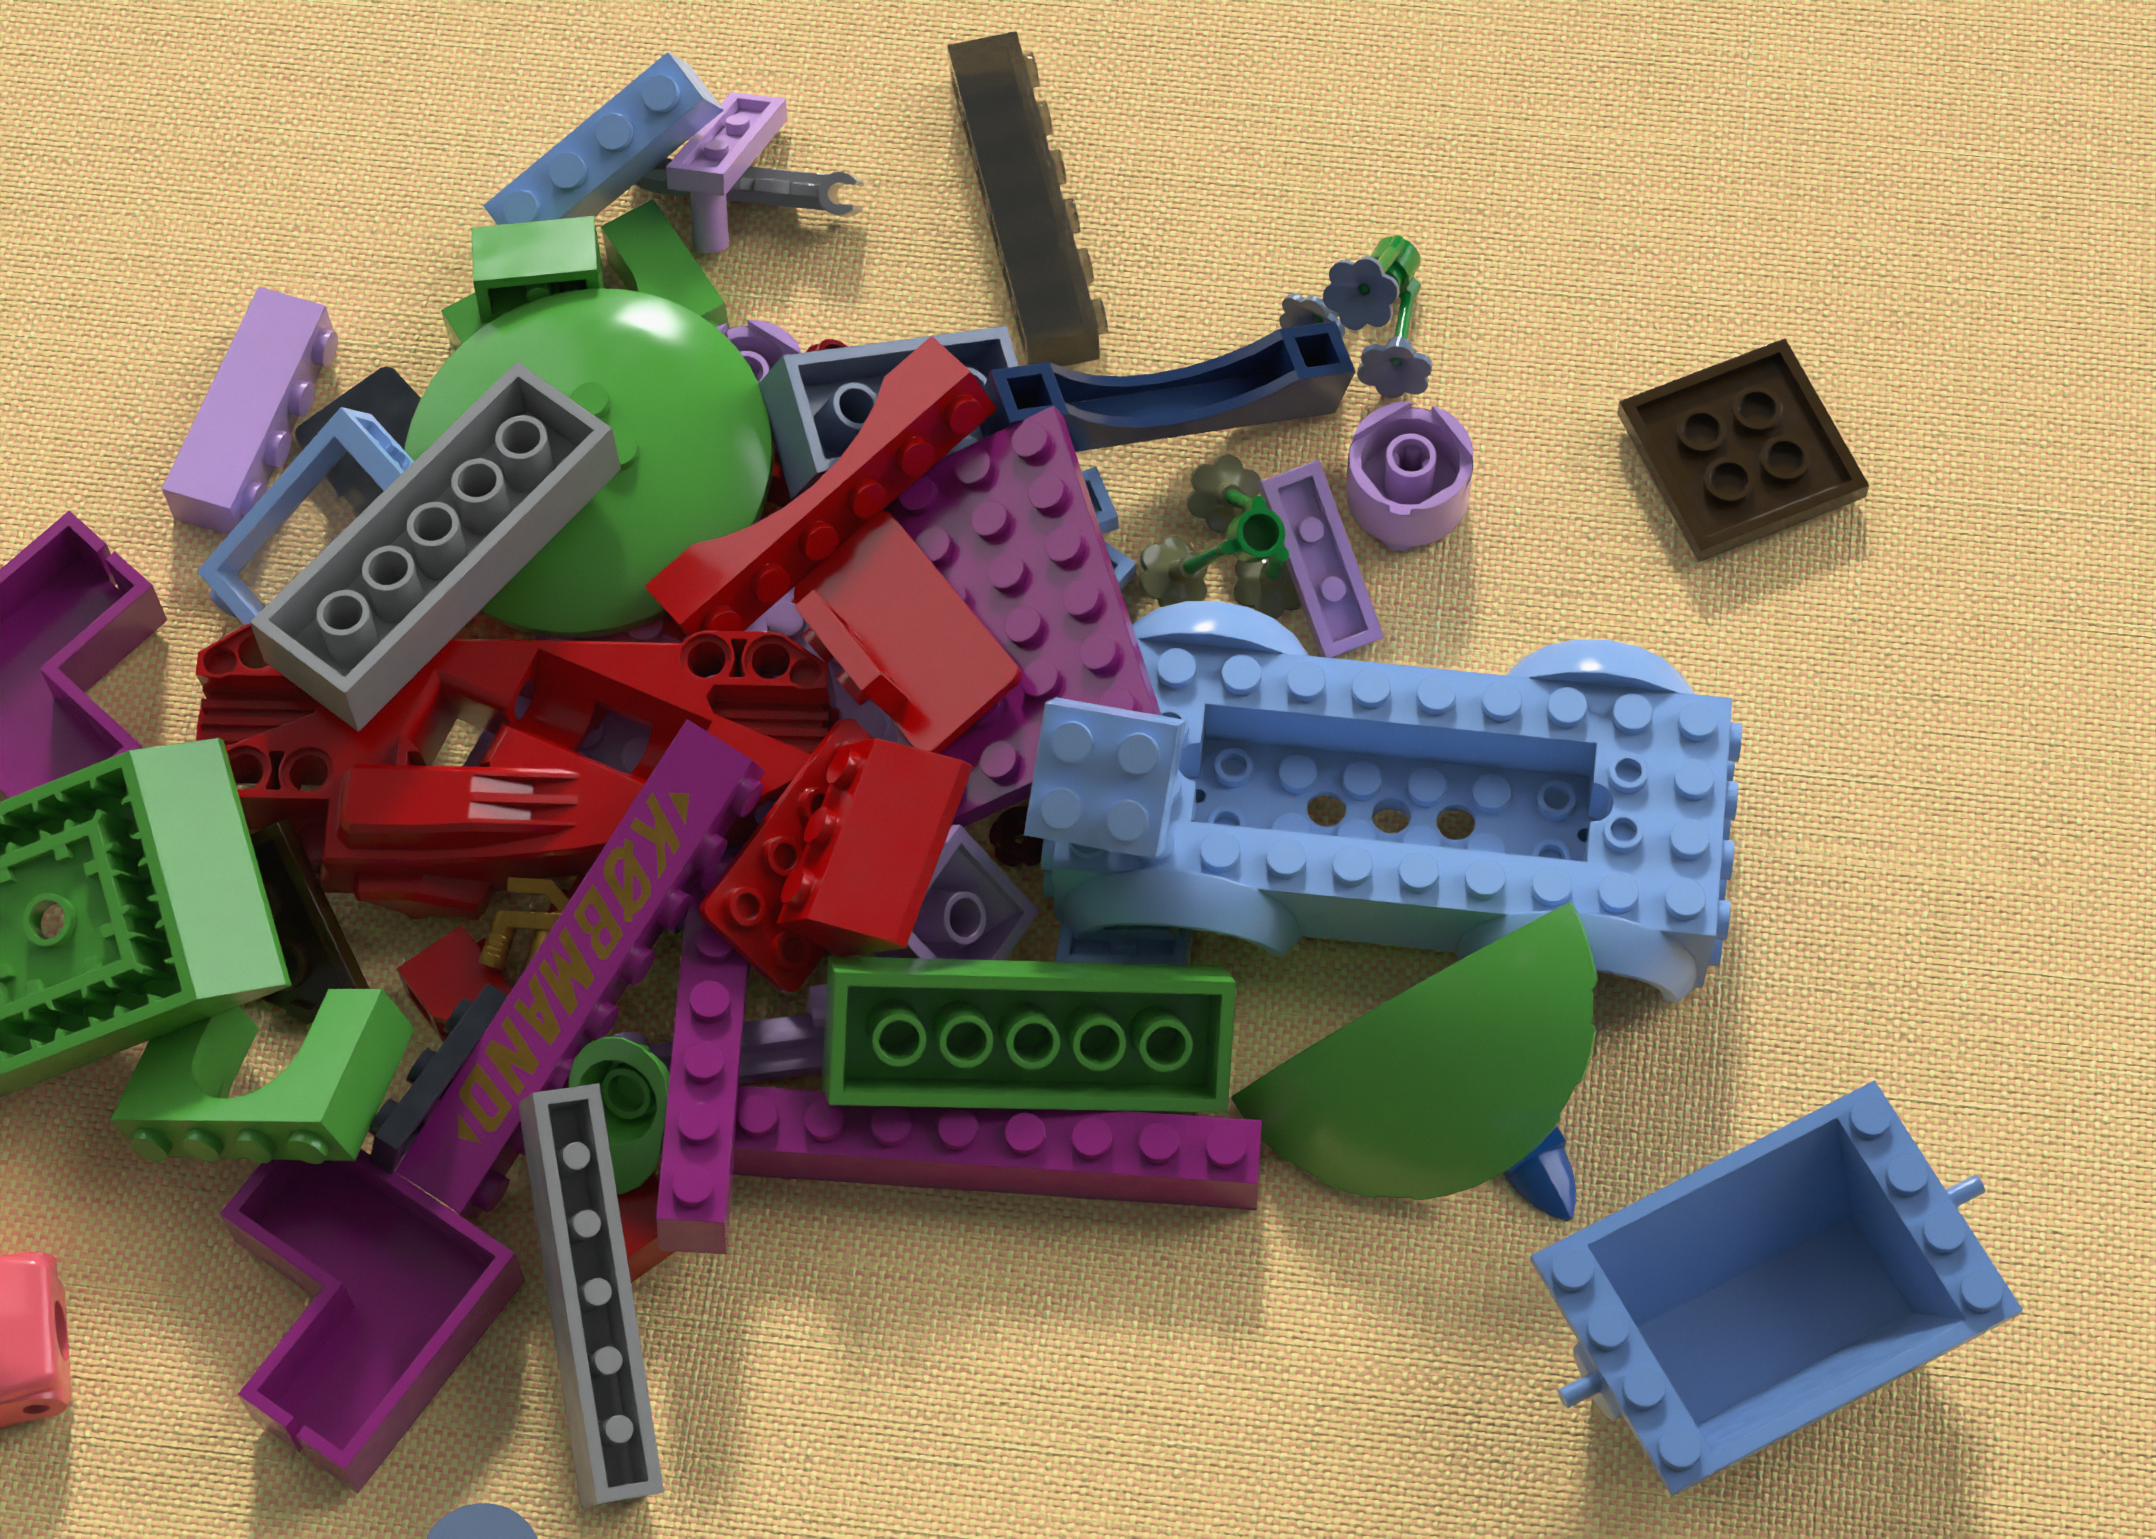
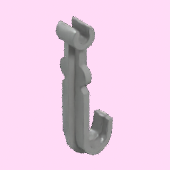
M671 158L664 159L635 183L641 189L657 194L690 197V192L668 189L666 167L673 160ZM749 166L728 191L726 200L823 210L831 214L848 217L862 212V207L841 204L837 197L838 190L844 185L863 187L865 182L858 176L845 172L819 174Z

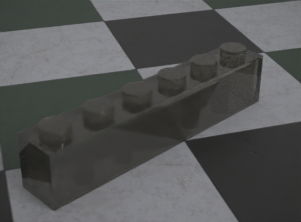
M1017 31L947 45L950 82L1026 365L1052 362L1065 367L1100 359L1099 335L1108 333L1106 313L1101 297L1091 299L1087 284L1094 283L1091 258L1087 247L1077 249L1073 234L1080 233L1078 212L1073 198L1063 199L1059 185L1067 183L1065 166L1060 149L1049 150L1046 136L1053 135V127L1047 101L1036 102L1033 88L1040 87L1033 52L1023 54Z

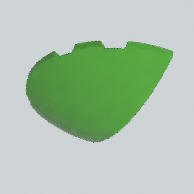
M1569 902L1414 985L1298 1053L1230 1098L1244 1119L1262 1120L1261 1140L1278 1156L1315 1176L1321 1183L1347 1193L1373 1199L1376 1197L1425 1200L1455 1194L1476 1187L1501 1175L1535 1150L1559 1124V1115L1567 1104L1575 1086L1584 1080L1592 1057L1597 1029L1593 1026V988L1596 987L1598 978L1593 951L1583 922L1573 902Z

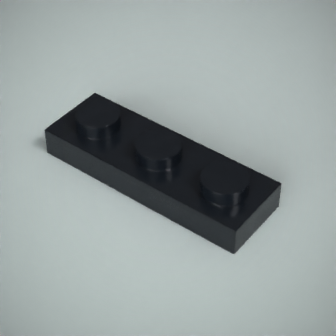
M487 983L474 1002L466 997L459 1002L443 1031L449 1034L447 1039L437 1052L427 1047L421 1053L406 1078V1081L412 1085L399 1103L391 1098L388 1099L373 1119L368 1131L375 1136L369 1159L370 1162L389 1174H393L508 997L506 994Z

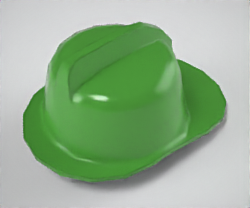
M603 1037L587 1044L574 1058L569 1076V1088L599 1083L617 1194H624L640 1187L655 1171L664 1139L670 1074L665 1064L651 1053L649 1045L636 1044L625 1038Z

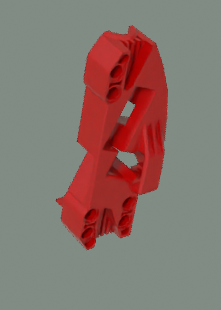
M250 623L199 651L195 674L203 686L202 692L206 699L201 698L196 741L215 738L224 740L236 787L238 783L257 784L250 789H237L248 829H263L278 821L289 818L314 872L318 874L317 878L324 893H353L358 901L398 911L407 915L410 919H425L433 916L440 918H466L467 920L478 921L485 914L496 891H507L508 877L545 879L588 873L687 719L752 759L766 771L759 781L764 785L758 802L744 818L737 816L723 837L728 841L726 849L747 842L758 827L754 816L756 810L769 800L774 803L777 802L837 721L842 720L843 716L841 710L836 706L837 700L828 664L784 634L768 631L707 630L692 634L683 643L451 639L359 732L267 664L263 659ZM759 675H781V676L778 677V678H774V679H767V678H762V677L759 676ZM521 695L532 701L523 717L518 721L514 709L517 697ZM608 711L652 729L642 758L629 773L621 772L579 754L588 735L593 729H599ZM457 719L495 734L479 767L432 766ZM302 785H322L313 791L300 790Z

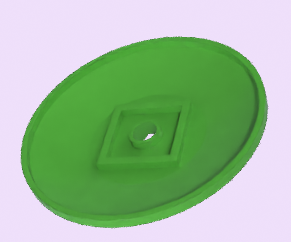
M595 288L568 291L523 304L501 315L466 340L445 361L433 377L420 399L412 418L404 451L415 461L518 361L613 429L621 470L479 612L508 627L531 634L556 638L608 636L631 631L668 616L644 586L692 544L721 538L759 522L765 508L773 476L774 440L767 406L753 371L734 344L706 319L684 306L643 292Z

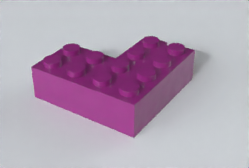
M70 510L0 569V802L129 750L143 748L139 742L88 697L85 692L167 621V617L153 585L115 551L111 554L107 544Z
M360 1149L355 1161L325 1160L321 1164H311L302 1160H271L268 1163H261L220 1212L222 1220L236 1243L315 1297L240 1390L238 1396L254 1421L299 1453L304 1448L313 1463L357 1494L526 1281L514 1252L394 1171L391 1175L370 1162V1154L363 1149Z

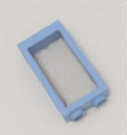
M340 407L197 570L199 575L212 588L209 592L211 600L226 614L237 617L243 625L249 624L262 609L414 461L372 414Z

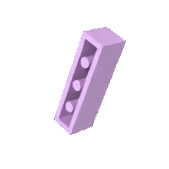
M262 287L257 288L162 487L163 494L174 519L229 535L267 492V484L275 467L281 468L287 460L291 447L290 434L298 417H305L312 406L315 394L314 383L322 366L328 367L332 363L336 354L338 335L333 330L326 305Z

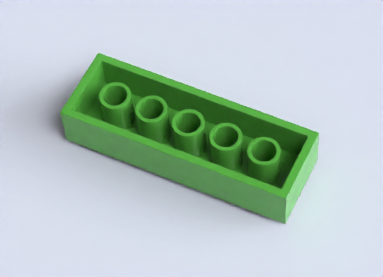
M828 956L822 1088L829 1105L1228 1113L1236 981L1223 966Z

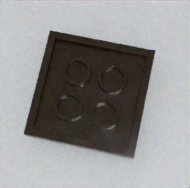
M1786 338L1619 401L1617 414L1698 562L1851 504L1867 496L1869 484Z

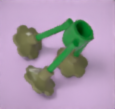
M1230 454L1219 456L1213 465L1200 464L1193 469L1190 475V482L1194 490L1187 498L1188 510L1193 516L1205 519L1211 530L1218 533H1226L1227 541L1201 554L1196 551H1190L1186 542L1178 536H1170L1164 539L1160 545L1152 544L1147 546L1140 555V564L1144 572L1139 578L1140 590L1147 598L1157 599L1160 607L1185 601H1203L1207 594L1203 578L1207 573L1208 566L1233 554L1238 558L1235 565V574L1239 579L1234 587L1233 594L1239 605L1254 608V610L1275 620L1283 614L1284 610L1293 611L1302 607L1285 562L1289 558V551L1283 546L1286 536L1285 526L1281 518L1274 511L1266 508L1265 499L1262 496H1257L1260 492L1257 482L1261 481L1257 472L1244 469L1240 459Z

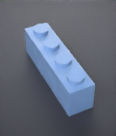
M667 52L486 202L483 207L497 225L586 216L595 217L724 110L691 66L670 52Z

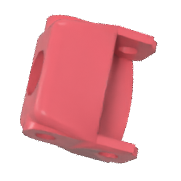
M24 1252L0 1256V1430L26 1421L44 1419L64 1412L72 1395L65 1289L58 1278L57 1259L53 1255L43 1252Z

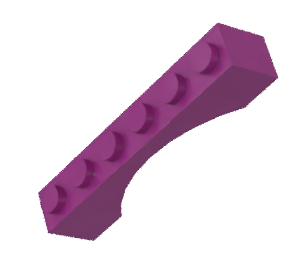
M722 857L708 874L701 871L687 893L692 899L685 914L656 1214L659 1251L727 1255L740 1063L751 964L701 918L699 906L735 857Z

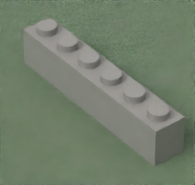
M598 1083L535 1092L519 1102L518 1108L581 1508L664 1493L600 1085Z

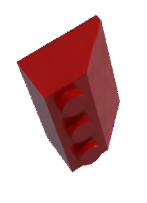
M879 738L844 745L829 765L826 778L830 784L822 805L813 813L806 825L804 841L807 844L798 868L791 872L783 885L781 902L784 904L776 924L838 956H852L906 948L973 765L960 759Z

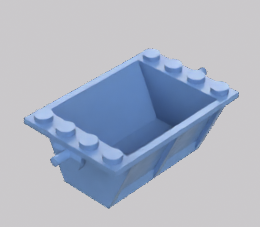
M1874 1080L1534 1253L1530 1257L1531 1263L1579 1341L1573 1347V1354L1581 1378L1557 1390L1562 1404L1568 1409L1592 1397L1608 1419L1615 1421L1623 1416L1670 1496L1674 1497L2021 1315L2023 1309L1957 1208L1984 1194L1985 1187L1983 1182L1977 1175H1973L1945 1190Z

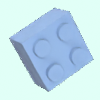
M1057 697L1046 702L1024 835L1156 859L1165 850L1186 720Z

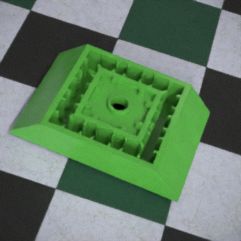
M215 738L129 750L0 802V1098L291 986L224 740ZM59 904L64 912L63 927L55 937L47 939L41 929L42 917L49 907Z

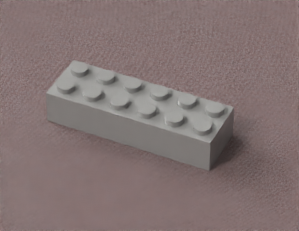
M517 361L250 621L264 661L359 732L621 470L613 429Z

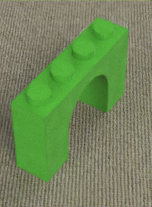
M653 199L600 226L607 259L628 290L667 299L686 307L715 327L727 323L729 329L725 302ZM475 292L441 310L449 341L455 351L482 327L489 324L481 323Z
M328 989L303 1045L285 1070L271 1082L254 1092L240 1097L228 1098L232 1084L259 1030L255 1023L238 1006L149 1040L110 1120L130 1140V1147L137 1154L153 1161H164L167 1158H196L205 1162H216L218 1159H249L258 1163H268L271 1160H302L311 1164H321L325 1160L355 1161L415 1027L382 989Z

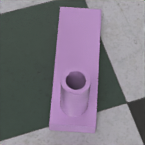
M730 92L720 104L724 111L693 135L667 165L668 189L690 192L692 236L695 250L703 253H716L728 248L729 233L726 194L786 123L787 102L785 98Z
M1320 460L1257 482L1260 494L1266 501V508L1274 511L1281 518L1285 526L1286 536L1283 546L1289 551V558L1285 562L1320 657L1331 658L1383 638L1384 635Z

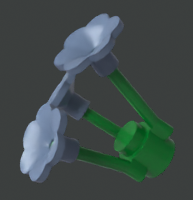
M1396 235L1383 238L1378 242L1370 257H1361L1356 262L1346 259L1336 262L1329 271L1331 283L1324 289L1322 299L1314 295L1304 298L1292 293L1282 301L1284 313L1279 318L1281 328L1335 321L1341 337L1345 335L1344 326L1351 330H1360L1366 324L1374 327L1386 325L1393 315L1392 303L1399 296L1401 301L1394 337L1390 338L1385 346L1372 344L1362 350V363L1358 367L1357 376L1362 383L1375 386L1377 392L1387 398H1398L1404 393L1421 394L1428 387V376L1431 374L1433 367L1432 360L1424 354L1415 352L1410 341L1407 340L1414 300L1421 289V284L1414 278L1420 266V255L1417 248L1402 236Z

